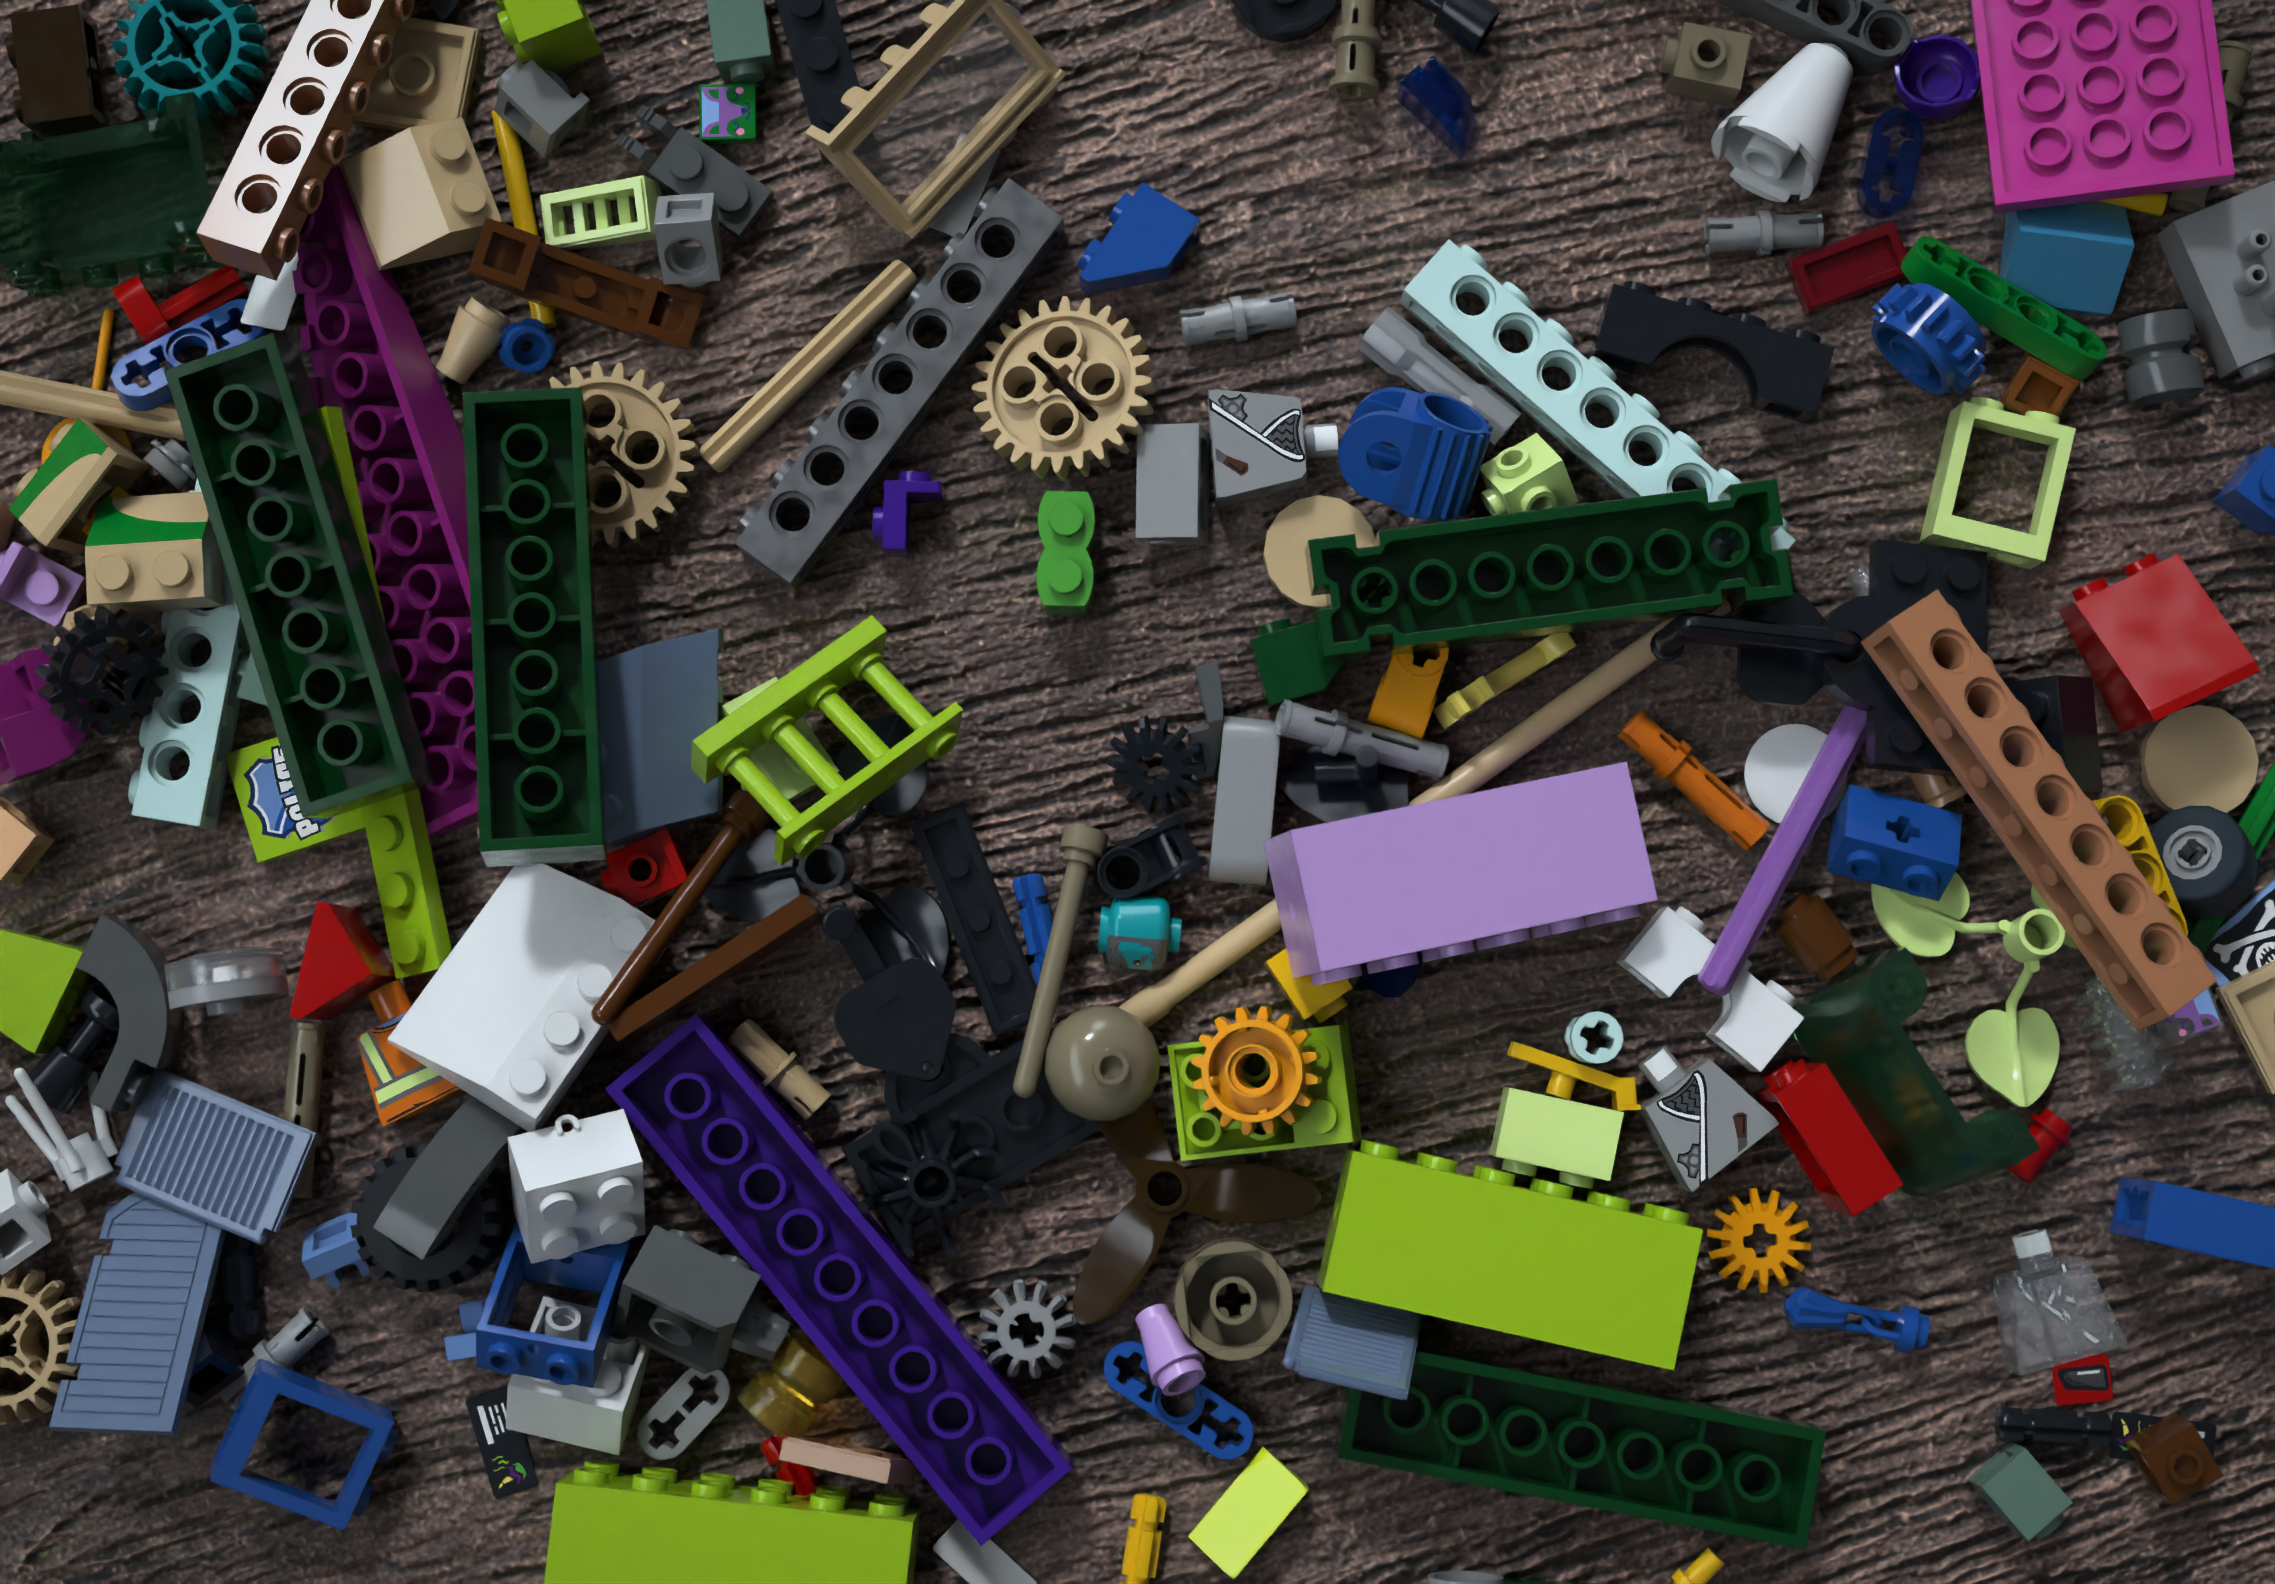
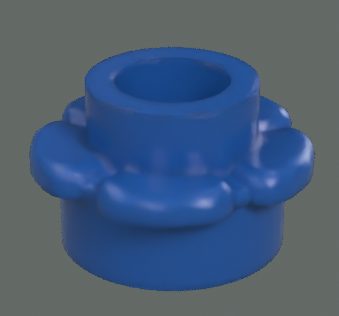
M525 318L518 324L511 322L501 332L504 335L500 338L502 348L499 350V355L503 363L510 369H518L525 374L536 373L542 370L554 355V338L551 334H547L546 326L537 319ZM524 341L531 342L532 346L529 350L521 348V344Z

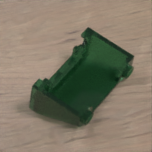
M1902 947L1874 951L1803 998L1795 1006L1794 1010L1801 1014L1804 1019L1794 1030L1793 1034L1811 1063H1826L1904 1184L1898 1190L1914 1197H1928L2012 1167L2039 1150L2040 1146L2026 1125L2015 1114L2006 1110H1988L1978 1114L1968 1122L1963 1119L1900 1025L1902 1021L1915 1014L1923 1006L1927 996V982L1923 972L1907 948Z

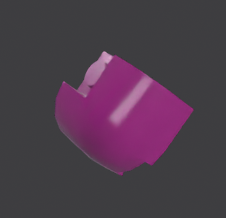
M41 647L21 652L12 661L0 664V767L2 769L0 771V783L3 784L40 774L71 756L86 737L87 731L85 733L79 732L68 724V721L63 722L49 711L52 704L39 696L38 690L50 683L35 674L36 667L49 664L50 657L40 650ZM82 698L77 700V702L89 705V702H86Z

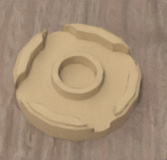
M1316 495L1296 500L1278 513L1267 531L1263 559L1269 580L1283 596L1288 598L1287 600L1299 607L1317 610L1327 606L1325 594L1311 596L1305 555L1308 540L1355 534L1357 548L1374 546L1375 540L1371 525L1360 510L1340 498Z
M2205 705L2185 707L2156 721L2143 739L2139 755L2142 756V771H2140L2144 788L2154 802L2168 812L2190 805L2211 806L2228 813L2244 802L2255 785L2259 764L2254 739L2243 723L2221 708Z

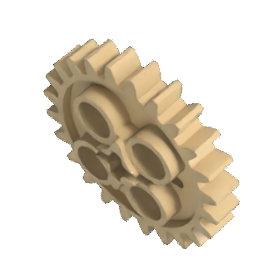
M1063 296L1059 309L1055 312H1052L1045 300H1041L1039 302V316L1033 319L1026 311L1020 309L1018 311L1020 327L1015 330L1009 325L1002 323L999 327L1006 340L1002 344L990 341L985 343L987 349L994 356L993 361L976 362L975 365L982 376L987 378V381L972 385V391L977 397L985 400L973 407L974 413L979 419L987 421L980 428L982 433L989 441L996 440L993 448L1002 458L1011 455L1010 461L1020 471L1031 462V470L1041 479L1046 475L1051 465L1061 481L1066 480L1070 465H1075L1084 477L1089 476L1090 460L1095 458L1104 467H1110V458L1107 451L1114 447L1118 451L1127 454L1130 450L1123 440L1124 435L1128 432L1142 436L1144 433L1139 423L1135 420L1136 415H1151L1154 411L1149 402L1142 397L1157 392V386L1152 378L1144 376L1155 369V365L1149 355H1142L1148 348L1140 335L1132 336L1135 329L1127 318L1116 322L1117 315L1109 305H1106L1097 314V308L1090 298H1085L1078 311H1075L1070 299L1067 296ZM1068 342H1077L1076 348L1070 355L1060 359L1055 358L1056 352L1062 345ZM1035 355L1040 356L1052 368L1054 373L1068 387H1073L1081 400L1098 414V419L1093 422L1089 421L1076 408L1073 402L1061 390L1055 389L1046 375L1030 362L1031 358ZM1107 378L1115 379L1113 386L1108 392L1102 395H1092L1093 388L1098 382ZM1029 381L1036 382L1035 388L1029 395L1019 399L1015 398L1016 391L1022 384ZM1064 418H1073L1072 426L1067 432L1057 436L1051 435L1052 429L1058 421Z
M593 362L591 378L586 379L575 366L571 367V384L565 387L560 381L552 377L549 379L551 388L581 387L586 408L587 433L607 450L611 449L614 455L626 467L640 476L645 482L642 488H635L607 462L600 461L588 447L592 547L595 545L600 533H604L606 542L611 548H617L619 534L624 531L635 543H639L640 525L646 523L655 532H660L661 527L656 515L663 511L670 516L677 517L678 512L670 502L673 495L689 498L691 495L689 490L680 482L681 477H691L698 474L696 467L684 461V457L699 452V447L695 442L682 440L681 437L695 429L690 419L674 420L681 413L684 406L678 398L663 403L669 389L662 381L647 390L649 375L645 370L640 369L629 381L626 367L623 363L619 362L613 369L611 377L606 376L599 362ZM603 403L615 406V417L610 424L602 428L590 426L589 417L596 406ZM645 439L658 441L659 450L655 459L646 464H636L633 462L632 452L636 444ZM608 482L619 483L622 491L618 502L611 507H598L595 502V496L599 487Z

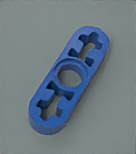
M247 299L232 300L122 357L113 367L112 382L124 406L134 411L153 410L173 399L164 368H161L159 363L166 361L170 369L182 365L176 358L178 353L187 346H202L208 350L206 355L208 356L271 334L269 328L247 324L244 325L247 328H252V331L243 335L238 329L234 330L233 326L241 323L240 320ZM217 334L220 343L223 342L225 347L218 349L213 335ZM141 375L146 381L149 380L150 384L147 387L140 388L139 385L132 382V379Z
M1127 1339L1116 1343L1109 1349L1104 1360V1375L1108 1384L1115 1391L1217 1458L1225 1460L1235 1459L1249 1449L1253 1441V1425L1249 1415L1241 1407L1203 1382H1200L1192 1388L1196 1396L1195 1405L1192 1410L1185 1415H1172L1162 1405L1161 1396L1163 1392L1160 1386L1154 1387L1152 1399L1148 1400L1140 1395L1148 1387V1384L1135 1376H1131L1127 1382H1123L1117 1377L1120 1367L1114 1362L1115 1358L1118 1355L1128 1358L1133 1352H1137L1142 1356L1140 1367L1149 1374L1143 1343ZM1207 1398L1217 1403L1216 1406L1210 1409V1415L1224 1423L1231 1416L1239 1420L1237 1431L1242 1435V1439L1238 1443L1228 1440L1223 1447L1216 1444L1217 1431L1204 1421H1202L1200 1432H1196L1189 1427L1200 1417Z

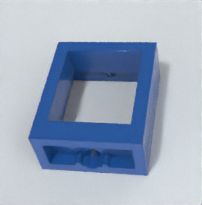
M2120 1176L2109 1233L2240 1263L2275 1269L2274 1207L2159 1181Z
M515 1222L476 1327L477 1367L490 1369L504 1375L518 1374L550 1380L559 1385L573 1384L593 1388L613 1329L622 1282L629 1271V1242L606 1244L575 1252L570 1255L571 1257L548 1259L531 1264L518 1223ZM523 1279L602 1293L586 1342L506 1328Z
M259 1358L210 1464L211 1482L345 1531L351 1515L360 1517L364 1512L374 1485L367 1480L376 1461L384 1463L388 1459L396 1442L398 1429L392 1427L394 1419L389 1407ZM277 1394L369 1428L335 1502L243 1468Z

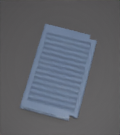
M154 1068L149 1086L139 1103L114 1163L122 1167L116 1178V1183L240 1237L263 1245L267 1240L269 1230L279 1232L319 1133L160 1068Z
M1306 1285L1300 1298L1283 1359V1366L1287 1369L1299 1371V1376L1390 1398L1407 1400L1423 1314L1323 1292L1320 1287Z

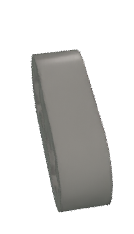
M690 1368L645 1414L639 1424L637 1435L639 1444L646 1454L660 1460L675 1458L698 1437L724 1409L732 1397L733 1381L726 1368L706 1374ZM697 1375L700 1379L704 1380L713 1375L719 1381L714 1389L715 1393L719 1396L718 1401L715 1403L712 1399L706 1398L693 1410L686 1402L697 1390L696 1384L692 1381L694 1376ZM679 1411L686 1419L674 1432L679 1440L678 1444L674 1445L672 1442L666 1441L661 1446L653 1440L658 1431L656 1426L652 1424L656 1418L664 1423Z

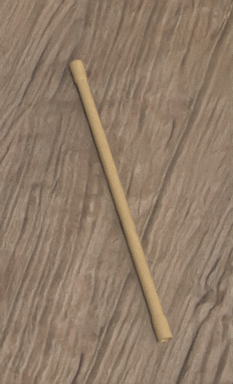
M1722 597L1723 605L1709 615L1725 616L1731 611V606L1726 597ZM1674 618L1665 619L1410 801L1409 806L1470 794L1657 661L1658 659L1651 652V638ZM1273 899L1159 982L1145 987L1118 1008L1137 1016L1147 1028L1166 1016L1177 1003L1282 929L1276 899Z

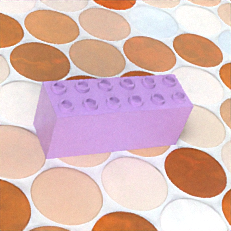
M1627 762L1294 829L1263 841L1292 977L1297 978L1311 975L1313 986L1363 976L1360 966L1362 963H1366L1368 974L1419 964L1418 951L1422 953L1423 962L1475 952L1473 940L1475 939L1479 951L1531 940L1528 928L1531 929L1532 938L1535 939L1586 928L1585 922L1587 927L1638 917L1640 916L1638 904L1658 900Z

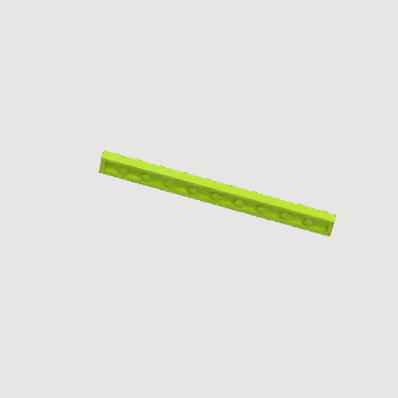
M324 406L318 408L384 619L342 408ZM419 788L361 807L396 979L438 971L452 951Z

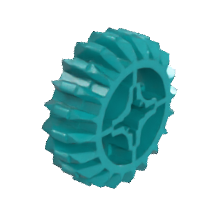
M128 0V7L135 16L132 20L117 19V27L127 37L112 41L113 50L123 57L114 63L116 72L122 78H127L123 84L126 93L132 98H139L138 105L147 114H153L157 111L158 118L164 123L171 125L179 117L180 122L186 128L194 129L200 115L208 125L217 126V111L223 109L231 117H237L238 110L233 102L240 96L245 101L254 102V94L247 86L250 82H266L265 74L255 65L270 61V53L264 46L259 45L268 39V34L261 24H256V21L259 19V13L251 4H244V0H147L141 5L138 1ZM196 13L218 16L212 21L205 18L197 23H185L180 19L183 16ZM164 31V40L161 46L153 52L157 39ZM183 35L193 44L196 51L195 56L201 63V67L190 58L187 51L188 46L182 39ZM230 50L228 60L219 73V61ZM188 78H196L203 83L202 86L186 90L165 87L171 81L178 84Z

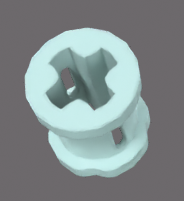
M1599 1011L1588 1012L1582 1016L1574 1017L1566 1026L1564 1041L1568 1046L1570 1055L1579 1062L1588 1064L1605 1063L1616 1057L1622 1048L1624 1039L1622 1028L1617 1020L1611 1015ZM1598 1023L1601 1025L1599 1035L1607 1039L1604 1048L1593 1047L1590 1052H1587L1585 1049L1588 1041L1580 1036L1582 1028H1594Z

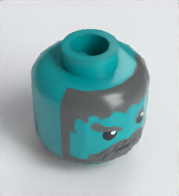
M1137 895L1127 899L1114 898L1111 907L1102 906L1098 952L1107 953L1108 962L1116 968L1158 971L1166 963L1167 952L1179 953L1182 919L1170 918V905L1162 897Z

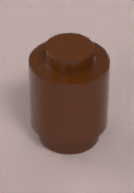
M1800 893L1786 902L1775 913L1780 921L1773 928V931L1808 974L1814 972L1821 981H1825L1839 973L1858 955V952L1851 944L1854 940L1853 936L1820 895L1807 899L1803 893Z

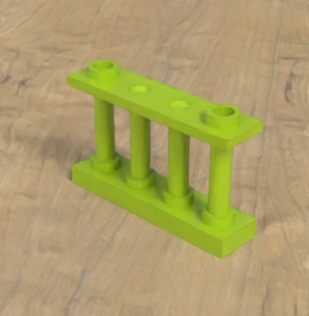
M872 615L692 740L691 769L705 784L721 773L725 776L732 774L781 827L776 833L774 859L781 866L797 854L800 857L810 855L824 842L830 830L930 757L934 760L944 757L954 748L960 736L958 733L963 709L957 702H954L933 717L882 664L887 630ZM854 679L858 681L866 680L909 724L914 732L890 749L838 695L840 689ZM810 710L814 712L822 711L871 763L845 781L794 727L796 720ZM767 741L771 744L777 742L819 786L826 796L800 813L749 759L751 752Z

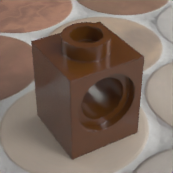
M2171 1413L2123 1441L2152 1492L2171 1505L2176 1504L2224 1476L2194 1424L2175 1413Z

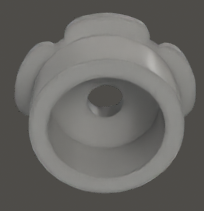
M172 438L164 446L157 440L150 442L154 448L143 460L177 490L189 478L194 481L196 474L191 470L193 462L188 451Z

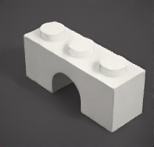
M1681 906L1675 912L1669 907H1664L1656 912L1616 962L1658 997L1669 998L1685 979L1692 975H1699L1715 944L1703 935L1707 926L1690 911ZM1747 959L1730 993L1722 996L1721 1014L1706 1036L1750 1072H1761L1802 1022L1804 1017L1793 1009L1797 1000L1786 989L1772 980H1769L1764 985L1748 972L1752 963Z

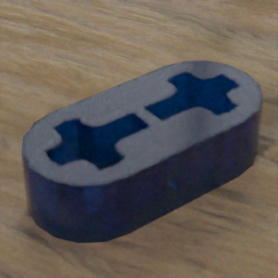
M1892 108L1884 111L1873 123L1867 135L1857 185V201L1860 208L1867 215L1876 219H1887L1895 216L1909 202L1913 193L1924 139V128L1921 120L1905 108ZM1893 124L1901 126V136L1909 138L1897 149L1895 157L1888 156L1891 144L1890 137L1882 135ZM1885 170L1892 171L1889 187L1892 191L1898 192V195H1893L1887 203L1879 201L1880 193L1871 189L1872 186H1876L1881 181Z

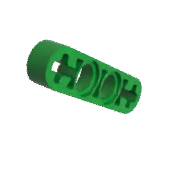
M1931 237L1919 238L1901 262V269L1910 282L1913 284L1926 283L1940 289L1960 304L1974 321L2070 377L2081 380L2087 379L2107 355V348L2104 342L2089 328L1937 239Z

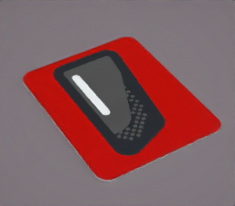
M2106 1354L2053 1359L2051 1361L2057 1405L2092 1403L2113 1399L2109 1358Z

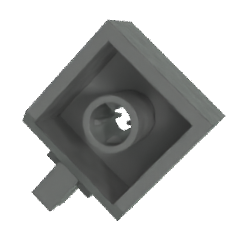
M654 1225L622 1282L613 1331L626 1337L631 1336L635 1338L636 1342L706 1374L724 1368L734 1349L773 1361L785 1340L790 1323L755 1300L761 1275L753 1272L752 1268L745 1261L733 1255L720 1256L699 1246L695 1238L683 1231L676 1229L667 1231Z

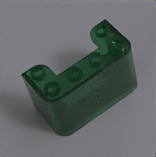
M194 92L165 97L167 113L163 115L156 108L145 110L146 120L43 139L34 132L28 131L20 133L21 140L0 141V278L15 288L26 290L30 298L45 299L63 294L64 287L84 284V287L91 289L108 288L117 285L119 277L140 274L142 278L156 279L174 274V268L196 264V267L204 269L226 266V264L212 260L196 233L227 172L218 116Z

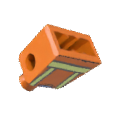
M400 980L388 983L369 993L368 997L382 1024L357 1037V1044L382 1126H397L464 1092V1090L388 1043L387 1039L412 1006Z

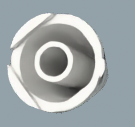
M1811 43L1806 45L1720 123L1711 139L1712 151L1718 162L1724 155L1732 164L1734 169L1729 176L1739 185L1762 198L1775 202L1786 203L1791 195H1800L1799 201L1810 196L1818 183L1853 76V68L1848 61L1846 53L1840 47L1831 43Z

